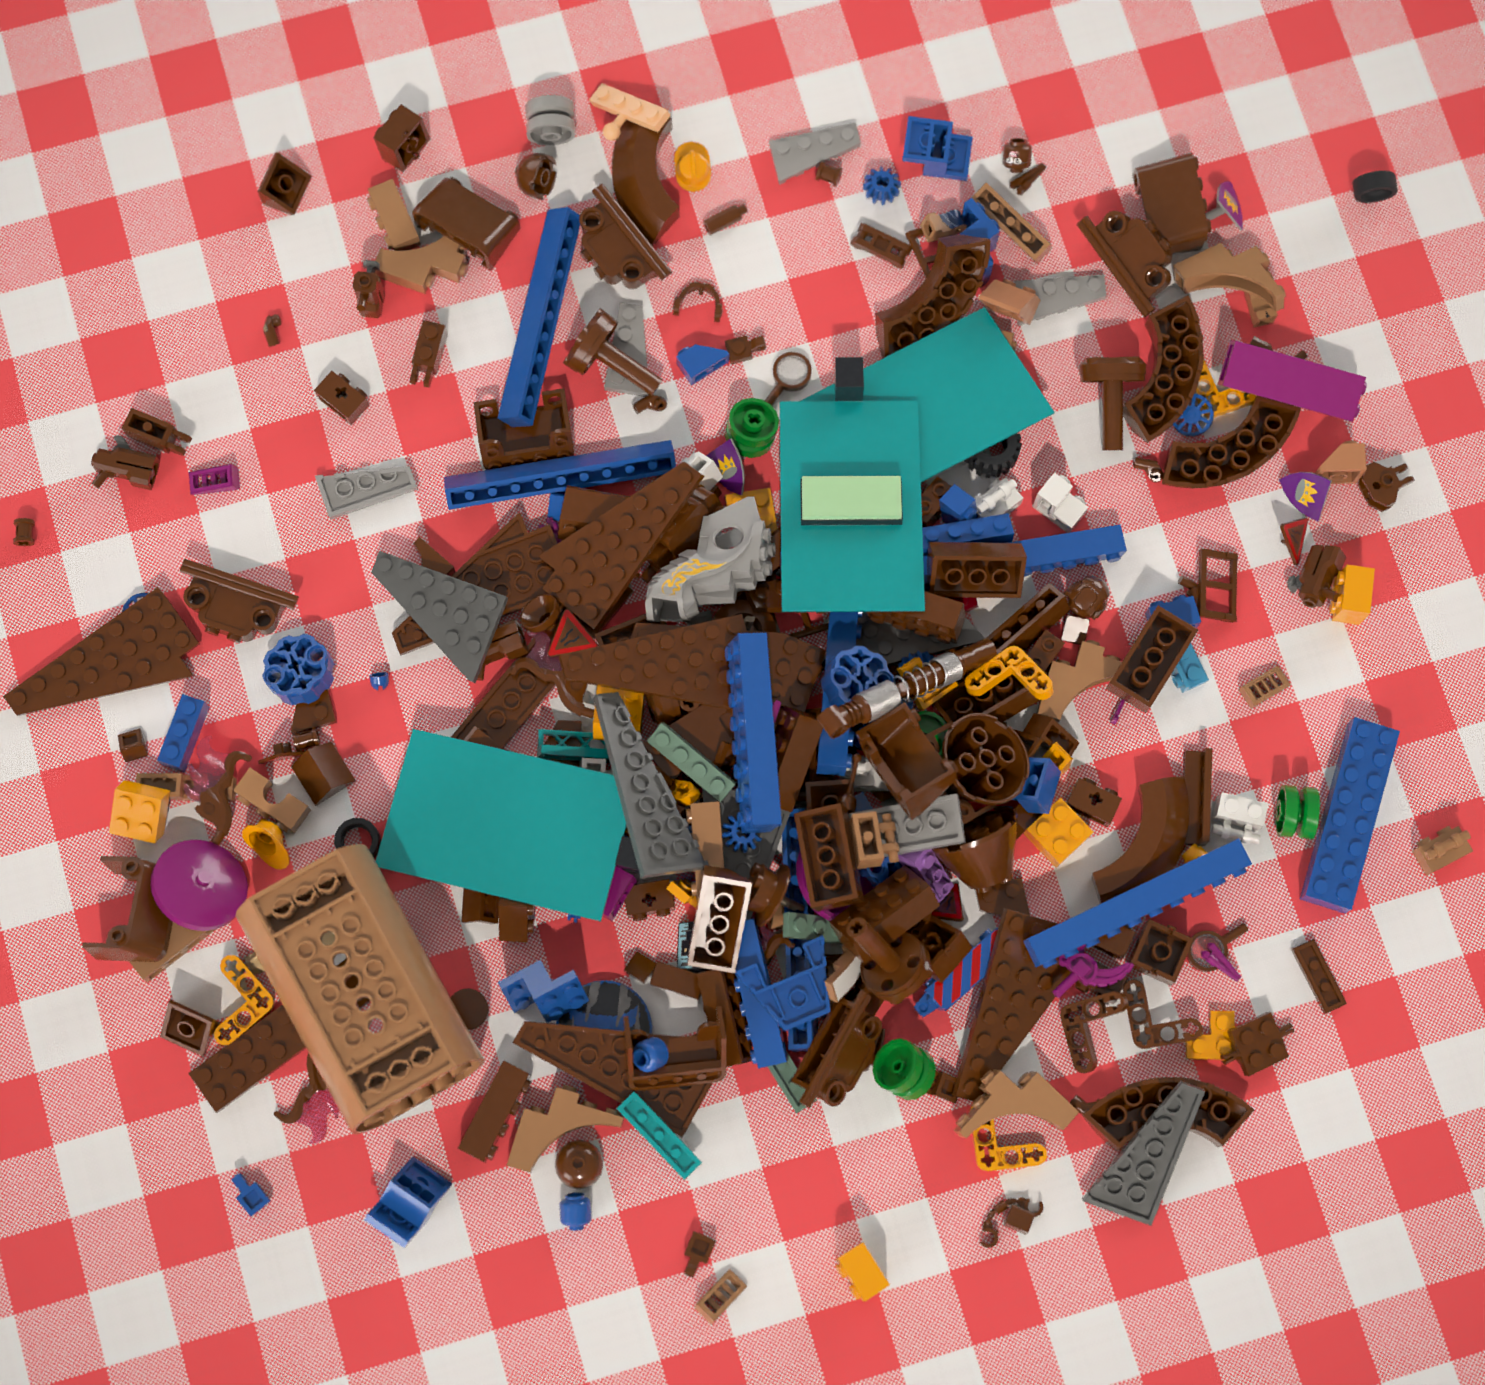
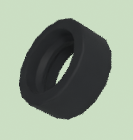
M1381 170L1365 173L1355 178L1352 183L1354 198L1357 202L1361 203L1384 201L1392 198L1398 192L1396 175L1391 171Z
M352 818L344 821L335 833L334 845L336 849L345 847L344 837L348 831L353 828H363L371 835L372 842L369 850L373 858H375L381 844V837L377 828L370 821L363 818Z

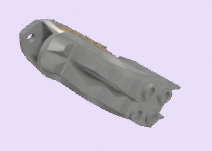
M746 497L709 516H703L697 551L687 549L678 554L679 558L670 561L669 565L661 568L662 572L652 577L653 579L647 587L645 600L646 617L649 622H690L700 614L699 607L706 604L735 603L739 591L755 590L757 581H765L767 576L772 575L771 559L775 557L776 547L775 543L770 542L771 530L766 528L764 521H761L754 497ZM725 528H735L727 533H724L716 537V535Z

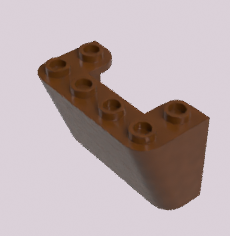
M1193 153L1137 167L1132 174L1136 195L1142 196L1146 221L1151 220L1157 226V234L1160 238L1163 237L1168 241L1171 246L1169 250L1172 254L1201 250L1207 241L1208 233H1211L1210 219H1206L1205 214L1207 202L1205 198H1202L1201 194L1203 182L1202 178L1198 177L1197 174L1199 168L1197 156L1194 157Z
M564 388L542 392L544 407L537 408L533 426L511 427L499 420L496 399L473 402L478 443L483 467L486 470L574 456ZM551 397H560V400L556 402L549 401ZM484 407L492 408L490 412L480 411Z

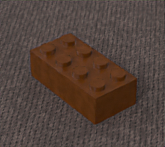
M925 591V611L867 612L868 617L876 623L882 624L887 622L899 630L907 628L922 637H928V635L936 637L938 641L945 644H950V642L957 644L966 619L964 603Z
M1158 605L1107 685L1106 690L1142 712L1147 713L1195 637L1198 629Z
M994 667L988 673L997 675L1001 672V669ZM1025 671L1022 672L1023 676L1029 677ZM1011 674L983 695L976 697L968 694L964 681L934 702L932 707L934 713L942 717L946 723L952 722L953 724L961 717L974 713L995 716L998 718L997 721L1002 723L1038 702L1039 699L1035 698ZM974 682V683H972V686H973V685H976V686L978 687V686H980V683H979V684H976V683Z
M784 705L783 710L778 713L777 726L774 733L780 809L792 812L823 727L812 714Z
M838 803L794 813L811 908L819 912L864 902L859 869H857L847 807Z
M904 865L865 894L864 902L852 904L829 921L839 941L865 963L871 957L847 934V926L851 920L857 917L865 919L890 944L938 908L940 904L930 885Z

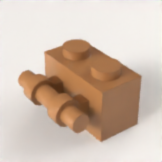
M876 811L852 814L849 825L857 869L881 866L885 853L888 854L890 863L899 861V843H896L894 834L896 826L895 822H892L890 813L882 815L883 823H878ZM880 833H885L886 844H882Z
M1447 826L1437 832L1438 837L1431 840L1428 836L1416 843L1418 848L1414 849L1412 853L1426 876L1473 851L1467 841L1471 838L1467 830L1462 832L1459 826L1451 830L1450 826Z

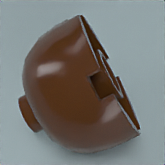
M533 153L525 156L515 169L519 189L527 196L543 200V196L549 195L555 184L557 172L553 171V165H556L555 159L550 155Z
M570 1141L556 1155V1174L561 1182L570 1188H589L602 1175L604 1165L602 1155L598 1148L588 1141Z

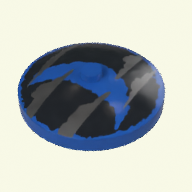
M594 981L583 985L582 987L589 1001L580 1008L573 1009L556 1020V1024L624 1031L623 1017L628 1016L630 1031L640 1029L647 1033H652V1020L645 1002L634 990L614 981Z

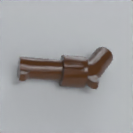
M1181 576L1178 584L1189 589L1186 591V594L1189 597H1194L1198 609V584Z

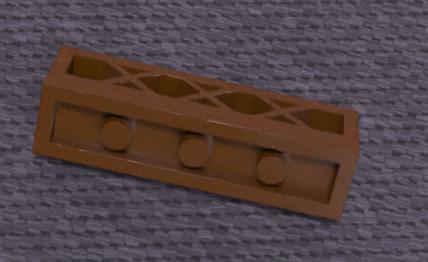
M1205 748L1202 752H1184L1183 776L1189 799V825L1184 845H1193L1195 843L1197 846H1205L1210 842L1213 748Z

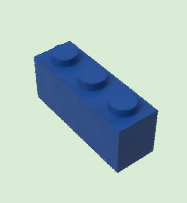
M182 694L157 758L161 765L185 773L210 708L205 701Z

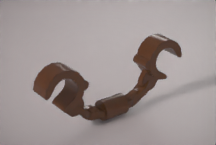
M1023 1197L1018 1199L1010 1198L1005 1202L1002 1200L994 1205V1209L987 1215V1221L983 1223L982 1232H990L993 1235V1242L991 1244L979 1242V1244L985 1248H991L997 1244L999 1231L993 1229L992 1222L990 1221L995 1213L999 1215L1008 1209L1007 1205L1014 1203L1029 1211L1028 1204L1030 1199ZM1042 1201L1039 1202V1209L1036 1213H1034V1217H1037L1042 1213Z

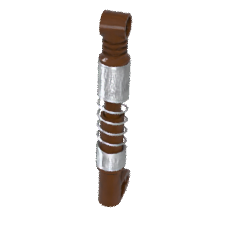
M984 638L956 652L949 651L931 659L929 663L924 662L921 668L914 667L911 673L905 671L903 677L895 676L893 682L886 680L854 695L851 701L840 706L832 705L819 714L817 720L829 737L835 739L858 723H870L901 705V699H904L906 704L914 702L917 697H924L927 693H933L936 688L941 689L963 678V675L967 677L997 655L996 647L990 639ZM896 678H900V679H901L900 682L895 683V679H896Z

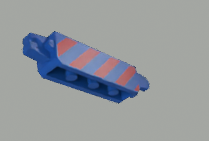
M998 928L993 931L987 929L978 938L981 942L975 947L972 946L971 951L943 983L931 978L924 984L927 987L923 992L924 995L914 1006V1009L922 1018L936 1009L947 1011L985 977Z

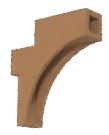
M445 236L430 245L414 250L392 251L380 248L375 260L380 263V270H375V275L389 282L426 294L428 287L431 288L433 286L435 275L457 283L460 282L461 277L466 276L469 264H467L464 254L467 249Z
M1219 243L1173 265L1174 281L1184 294L1207 288H1230L1257 296L1269 304L1276 312L1284 308L1285 290L1274 281L1271 272L1268 271L1269 258L1257 246L1233 256L1229 249H1226L1222 243Z
M1082 641L1074 667L1064 660L1051 662L1047 676L1052 681L1054 692L1050 698L1040 700L1036 714L1052 717L1059 723L1066 707L1080 693L1095 685L1111 681L1122 663L1120 658L1112 655L1104 657L1105 647L1100 646V643L1096 641Z
M994 1069L993 1071L989 1070L981 1078L983 1083L978 1088L985 1095L977 1097L972 1103V1110L968 1114L964 1113L956 1121L957 1127L954 1131L960 1137L967 1138L973 1131L988 1121L1012 1114L1033 1115L1052 1124L1056 1129L1064 1130L1079 1111L1038 1072L1030 1071V1073H1024L1018 1080L1019 1085L1016 1086L1001 1070Z
M563 1084L562 1088L556 1087L548 1115H545V1110L539 1107L531 1106L530 1110L524 1108L507 1166L532 1173L540 1156L558 1138L573 1130L587 1126L606 1125L622 1128L624 1117H621L620 1112L614 1109L607 1108L606 1112L596 1109L597 1105L591 1102L583 1101L582 1105L579 1104L581 1095L576 1093L577 1088Z

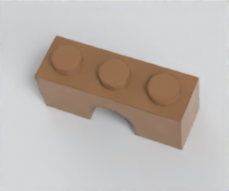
M249 767L233 790L238 795L236 799L247 807L252 804L258 808L256 813L266 820L269 817L276 820V825L287 833L288 830L296 833L311 811L309 806L289 793L280 803H268L267 793L273 784L270 780Z

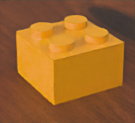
M1347 564L1342 571L1338 572L1331 585V590L1340 595L1337 602L1330 601L1329 613H1332V621L1360 625L1370 614L1375 568Z
M597 686L596 694L619 692L631 715L630 720L635 730L641 734L644 694ZM595 707L593 740H604Z
M124 780L115 788L109 833L156 843L165 832L170 790Z
M1060 798L1051 806L1049 814H1042L1026 829L1024 835L1057 868L1094 832Z
M863 1242L836 1258L838 1264L835 1267L842 1278L847 1277L852 1285L848 1288L856 1300L861 1299L865 1302L890 1286Z

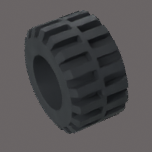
M1016 433L1000 441L1005 450L1000 455L990 456L981 451L964 460L965 464L969 463L968 468L971 471L977 470L976 475L986 474L985 478H990L991 474H994L995 478L1000 477L1001 473L1005 475L1009 472L1010 468L1012 469L1015 466L1022 446V443H1020L1021 435Z

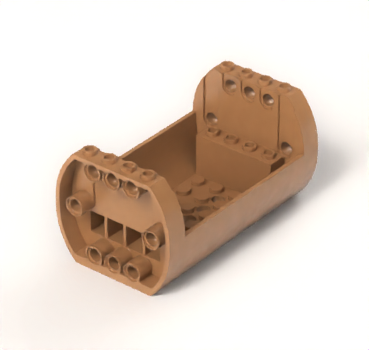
M355 844L338 848L254 894L238 908L236 918L352 1134L365 1133L383 1126L469 1077L485 1062L366 845ZM327 932L335 934V941L331 945H324L322 942V937ZM340 953L347 956V963L343 967H336L334 965L335 956ZM351 975L359 978V984L354 989H348L345 984L346 979ZM362 997H368L371 1001V1006L366 1011L359 1010L357 1002ZM374 1019H380L383 1023V1028L378 1033H372L369 1029V1024Z

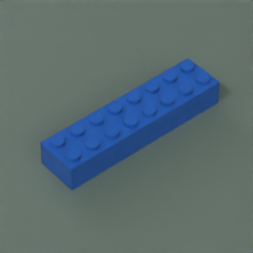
M738 633L728 646L725 647V659L729 661V670H727L726 677L727 683L731 684L728 704L733 711V717L730 719V729L734 731L735 741L732 742V753L736 755L734 778L738 779L735 797L736 802L740 804L737 823L741 827L742 833L771 832L780 826L782 822L767 633Z
M1356 717L1348 722L1300 900L1344 914L1352 910L1400 731Z

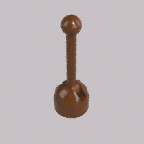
M855 753L852 756L854 763L847 793L841 795L837 804L841 803L847 807L848 811L854 812L857 802L856 798L852 795L858 762L862 760V756L859 753Z

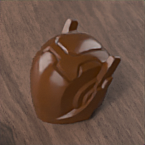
M1086 576L1083 580L1073 583L1063 594L1068 596V606L1072 612L1081 618H1092L1095 620L1106 609L1110 591L1103 579L1096 576Z

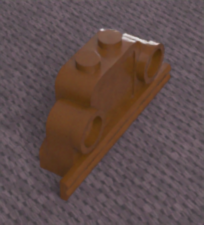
M602 183L594 188L592 193L600 203L594 207L584 209L580 214L579 222L584 234L581 239L582 251L580 254L586 263L591 262L594 266L593 270L600 280L604 279L610 285H615L622 281L625 287L636 289L652 278L659 277L662 281L673 273L604 184Z
M1119 211L1107 213L1103 221L1097 226L1093 224L1088 216L1079 221L1076 225L1143 317L1149 315L1155 310L1151 301L1167 288L1171 282V273L1165 268L1172 261V253L1169 250L1171 246L1165 238L1159 237L1156 232L1158 230L1157 226L1151 220L1146 221L1137 218L1131 220L1128 215Z
M698 485L647 558L650 565L640 576L645 583L648 584L655 574L662 572L661 568L669 565L670 561L679 558L678 554L687 549L697 551L703 516H709L725 508L718 499L722 494L718 486L715 485L709 491L703 485Z
M188 559L183 560L180 568L181 573L193 576L190 586L184 591L183 598L188 607L194 612L199 613L198 618L206 628L205 632L214 636H218L219 633L226 635L228 640L235 643L253 640L257 631L263 635L273 633L279 624L283 611L286 608L294 610L299 596Z
M702 704L669 725L670 728L711 762H714L722 741L730 743L735 741L734 731L730 729V719L733 717L732 709ZM647 740L643 742L647 753H651L656 766H659L671 779L681 775L683 771L649 744ZM728 750L722 766L732 760L730 757L732 750Z
M861 990L854 1003L844 998L834 1002L791 1079L792 1083L805 1090L799 1102L806 1107L811 1108L816 1098L833 1107L841 1104L846 1096V1092L854 1089L875 1051L874 1041L881 1033L882 1023L878 1017L870 1015L865 1011L872 998L866 992Z

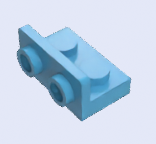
M1190 643L1172 672L1173 683L1176 688L1181 689L1182 693L1209 681Z

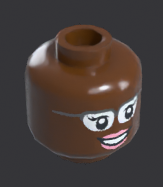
M1010 139L1003 147V165L1009 168L1012 173H1022L1023 169L1030 167L1032 146L1027 143L1026 139Z

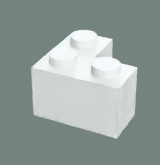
M1054 472L1038 492L1032 507L1066 533H1070L1085 515L1088 506L1081 497L1070 494L1073 487L1070 484L1071 482L1065 476L1057 475Z

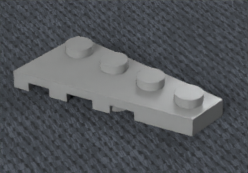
M856 123L769 141L779 185L785 183L791 177L804 174V171L810 168L818 167L821 161L825 162L829 159L840 157L861 146Z
M1104 275L1014 281L1017 288L1023 289L1025 286L1035 290L1036 295L1041 300L1032 319L1036 321L1051 314L1066 312L1067 309L1082 307L1104 300L1107 296ZM1018 321V326L1026 324Z
M620 303L617 316L619 323L615 329L612 344L647 368L642 306ZM608 367L604 386L605 391L643 397L649 395Z
M410 466L386 468L371 472L366 470L351 474L337 473L331 476H315L330 520L418 490Z

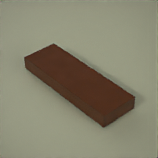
M1312 939L1291 949L1323 1014L1346 1005L1347 1003L1315 940Z

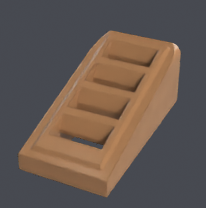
M1276 666L1243 685L1239 692L1249 707L1253 709L1291 684L1279 666ZM1273 674L1277 675L1282 685L1278 686L1272 677ZM1268 678L1275 689L1271 690L1265 679ZM1258 683L1262 684L1267 692L1266 694L1260 689ZM1254 687L1260 698L1257 699L1250 688Z
M729 1269L700 1299L694 1308L712 1325L746 1289L747 1285ZM727 1279L737 1288L736 1292L725 1283ZM719 1287H721L730 1296L729 1299H727L718 1290ZM713 1294L723 1303L721 1307L711 1298ZM706 1302L716 1311L715 1314L704 1305Z

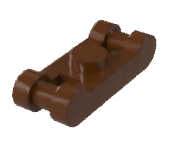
M861 223L857 229V236L853 237L850 244L856 249H862L891 263L894 267L902 269L906 263L905 258L910 255L912 247L882 231ZM866 236L872 238L870 242L865 240ZM893 248L899 251L897 255L891 253Z

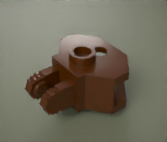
M1372 462L1366 465L1367 470L1359 479L1358 487L1368 506L1384 512L1394 505L1398 491L1414 482L1415 479L1413 476H1408L1403 480H1399L1397 474H1401L1408 469L1406 463L1395 468L1392 466L1387 468Z

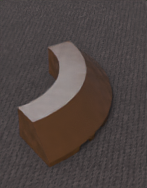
M672 117L668 118L659 132L626 120L620 128L621 134L616 139L613 149L612 181L617 202L652 247L680 217L679 206L663 188L656 167L660 148L672 130Z
M961 234L938 238L934 264L922 285L900 304L875 313L876 336L882 359L958 321L962 314L965 315L974 302L973 298L978 288H981L983 284L982 278L985 268H988L991 243L989 238Z
M1189 295L1150 314L1145 323L1154 349L1153 371L1150 381L1142 391L1124 404L1123 417L1132 432L1146 443L1160 436L1177 421L1189 405L1200 380L1204 362L1203 334L1201 333L1198 314Z
M1256 396L1244 421L1235 430L1217 440L1208 443H1186L1173 440L1167 454L1162 484L1180 488H1209L1234 482L1251 474L1267 463L1284 445L1298 420L1301 407Z
M1184 776L1161 778L1139 785L1141 822L1134 841L1118 860L1101 870L1093 872L1091 876L1100 904L1173 870L1183 851L1189 825V799Z
M1162 1077L1134 1082L1117 1089L1094 1104L1083 1115V1118L1115 1151L1120 1150L1135 1136L1176 1085L1183 1081L1205 1090L1190 1132L1204 1137L1216 1147H1221L1225 1145L1255 1109L1236 1095L1216 1087L1214 1084L1184 1077Z

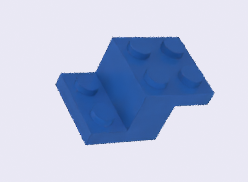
M908 116L902 161L924 164V176L967 181L973 136L952 134L953 122Z
M971 197L964 203L962 217L967 229L960 234L989 238L991 240L990 252L996 249L1000 227L994 219H990L985 214L984 207L979 202L976 203ZM991 256L989 257L988 268H985L982 286L990 279L994 264Z
M541 960L497 982L514 1013L536 1003L546 1023L559 1019L562 1015L573 1009L580 1008L589 1001L574 970L552 981Z
M412 1156L390 1180L379 1202L368 1212L364 1221L405 1248L427 1223L436 1205L449 1191L452 1183Z

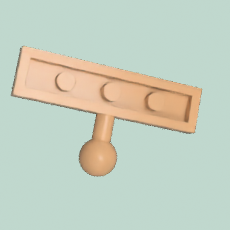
M601 83L589 99L592 106L617 115L613 123H608L603 128L604 137L610 141L619 138L621 134L620 127L626 120L659 132L670 117L667 109Z

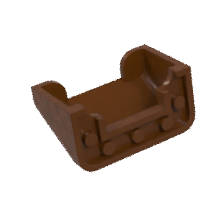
M454 177L450 179L444 178L412 211L416 227L425 232L429 227L432 233L437 231L470 251L471 256L474 258L477 256L482 259L481 265L492 271L520 230V223L516 214L511 211L505 212L463 187L461 182Z
M904 702L857 731L856 735L867 760L912 821L920 816L957 779L956 773L959 770L952 760L942 759L920 729L918 722L921 718L914 708L909 709Z

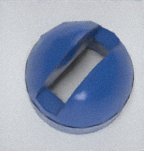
M377 672L369 675L371 686L374 689L378 690V686H382L384 690L388 686L389 676L387 672Z

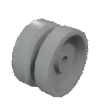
M544 95L535 97L526 103L525 116L528 121L526 123L527 139L531 142L547 146L559 145L571 141L576 136L575 122L573 120L574 104L569 98L557 95Z

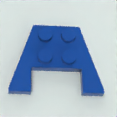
M823 935L801 944L811 968L782 981L766 986L757 963L735 972L736 976L784 1031L830 1012L829 995L824 982L827 977Z

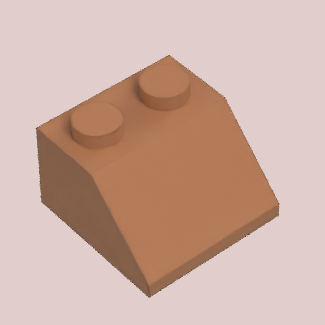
M995 279L980 294L978 299L989 310L1028 325L1031 324L1041 301L1036 295L1035 290L1025 286L1023 289L1017 288L1014 282L1003 279L1002 282Z
M1354 440L1343 442L1323 462L1315 474L1332 480L1331 484H1356L1367 470L1365 443H1357Z

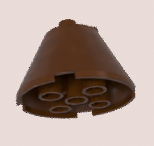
M983 713L963 716L950 726L943 740L941 757L947 761L952 760L959 772L956 773L957 779L946 789L948 795L957 794L959 800L998 805L1011 801L1021 793L1025 781L1029 777V757L1024 743L1010 726L1006 727L997 721V717Z
M996 806L994 811L986 812L963 824L966 843L933 848L932 851L968 888L978 889L979 893L988 892L993 888V885L1006 883L1013 879L1012 873L1018 822L1017 811L1010 806Z

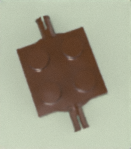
M1271 1012L1259 1015L1227 1031L1231 1040L1232 1051L1221 1055L1220 1059H1222L1224 1065L1236 1060L1241 1065L1244 1075L1251 1076L1289 1057L1283 1043V1037L1294 1032L1293 1025L1288 1023L1278 1028Z

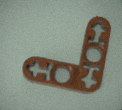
M1130 980L1124 985L1123 993L1128 999L1127 1013L1132 1038L1138 1048H1156L1194 1041L1201 1037L1203 1027L1194 1018L1152 1025L1144 985L1138 980ZM1132 984H1135L1137 988H1141L1137 995L1139 1001L1144 999V1004L1136 1003L1132 1006L1129 1005V1001L1134 1002L1133 995L1127 993V990L1131 989ZM1135 1008H1143L1146 1011L1144 1020L1136 1021L1133 1019L1132 1012ZM1149 1023V1028L1144 1027L1146 1035L1151 1036V1039L1147 1040L1146 1045H1143L1141 1041H1137V1037L1141 1036L1140 1028L1134 1030V1025ZM1188 1023H1193L1194 1026L1199 1027V1030L1195 1031V1036H1191L1189 1032L1182 1033L1183 1039H1178L1179 1032L1176 1025L1181 1024V1029L1188 1028ZM1165 1027H1171L1175 1031V1036L1170 1041H1166L1161 1037V1031Z
M1109 992L1067 1004L1061 1009L1060 1018L1073 1066L1078 1072L1089 1073L1097 1067V1057L1087 1022L1124 1012L1128 1007V999L1124 993ZM1120 999V1004L1117 1007H1106L1105 1003ZM1092 1002H1096L1099 1006V1013L1095 1016L1089 1012V1005ZM1082 1010L1083 1015L1075 1016L1074 1020L1068 1017L1071 1011ZM1078 1031L1084 1036V1042L1081 1045H1077L1073 1038L1074 1034ZM1087 1048V1051L1077 1052V1049ZM1084 1058L1089 1059L1090 1063L1081 1065V1061Z

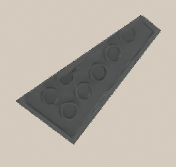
M1180 1081L1082 1197L1083 1202L1152 1226L1205 1090Z

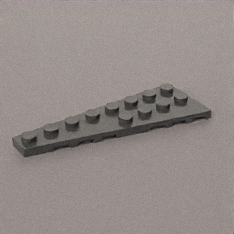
M619 692L596 694L593 699L640 877L648 878L703 870L704 865L709 866L708 861H704L698 849L699 844L697 840H693L687 828L689 825L686 819L681 817L675 805L677 803L661 772H657L652 762L653 757L651 753H647L641 741L643 738L640 732L635 730L630 720L631 715Z

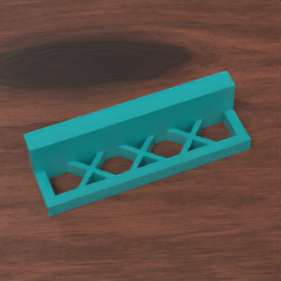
M538 730L537 758L570 761L593 758L606 759V763H610L604 740H600L605 746L603 749L590 748L588 745L593 739V733ZM544 736H553L559 744L543 745ZM573 737L576 738L582 744V746H567L564 742L568 738Z
M635 1091L616 1108L684 1180L702 1163Z

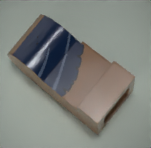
M958 209L937 215L935 212L929 213L920 224L927 242L936 241L940 237L959 234L967 227ZM929 226H931L933 230L932 233H930Z

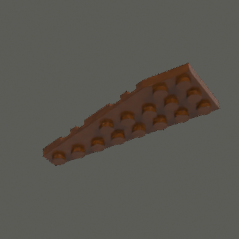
M636 623L630 639L686 626ZM747 630V633H767L772 704L778 700L781 703V708L787 705L805 711L826 650L784 633Z

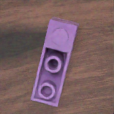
M932 849L898 855L902 867L906 865L930 885L939 903L949 894L954 885Z

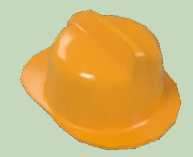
M687 142L680 145L674 155L677 182L687 191H701L711 180L708 150L698 142Z
M261 819L256 825H249L243 829L242 837L245 843L265 863L275 869H284L288 866L290 858L283 846V832L276 824L266 819Z

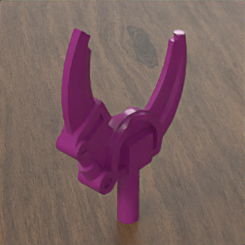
M1086 945L1077 948L1079 953L1069 958H1065L1064 955L1059 957V964L1065 966L1071 974L1052 993L1057 998H1060L1077 980L1085 986L1097 985L1098 987H1107V985H1113L1118 980H1122L1132 970L1134 964L1127 961L1115 968L1098 969L1094 958L1084 953Z

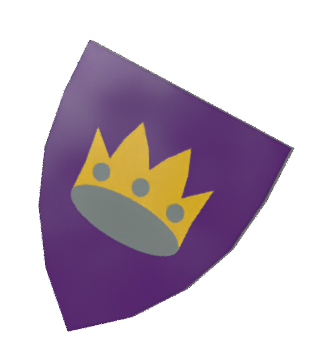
M1225 181L1217 189V207L1205 213L1206 219L1211 221L1226 213L1238 229L1242 231V212L1232 183Z
M731 438L706 456L715 462L723 477L719 482L731 492L743 495L745 474L742 460L746 457L740 456Z
M1312 472L1292 473L1279 479L1285 495L1296 509L1309 518L1320 521L1332 480Z

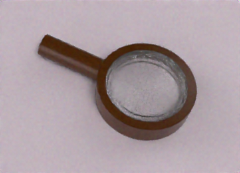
M787 352L777 358L773 366V378L777 385L765 399V402L772 406L784 390L791 392L799 391L809 383L812 368L809 360L804 355L797 352Z
M1242 923L1223 936L1213 931L1198 932L1191 937L1194 940L1186 956L1188 962L1192 967L1201 972L1217 970L1215 966L1213 967L1201 957V951L1207 950L1211 953L1207 946L1208 943H1214L1227 958V944L1249 931L1247 926Z

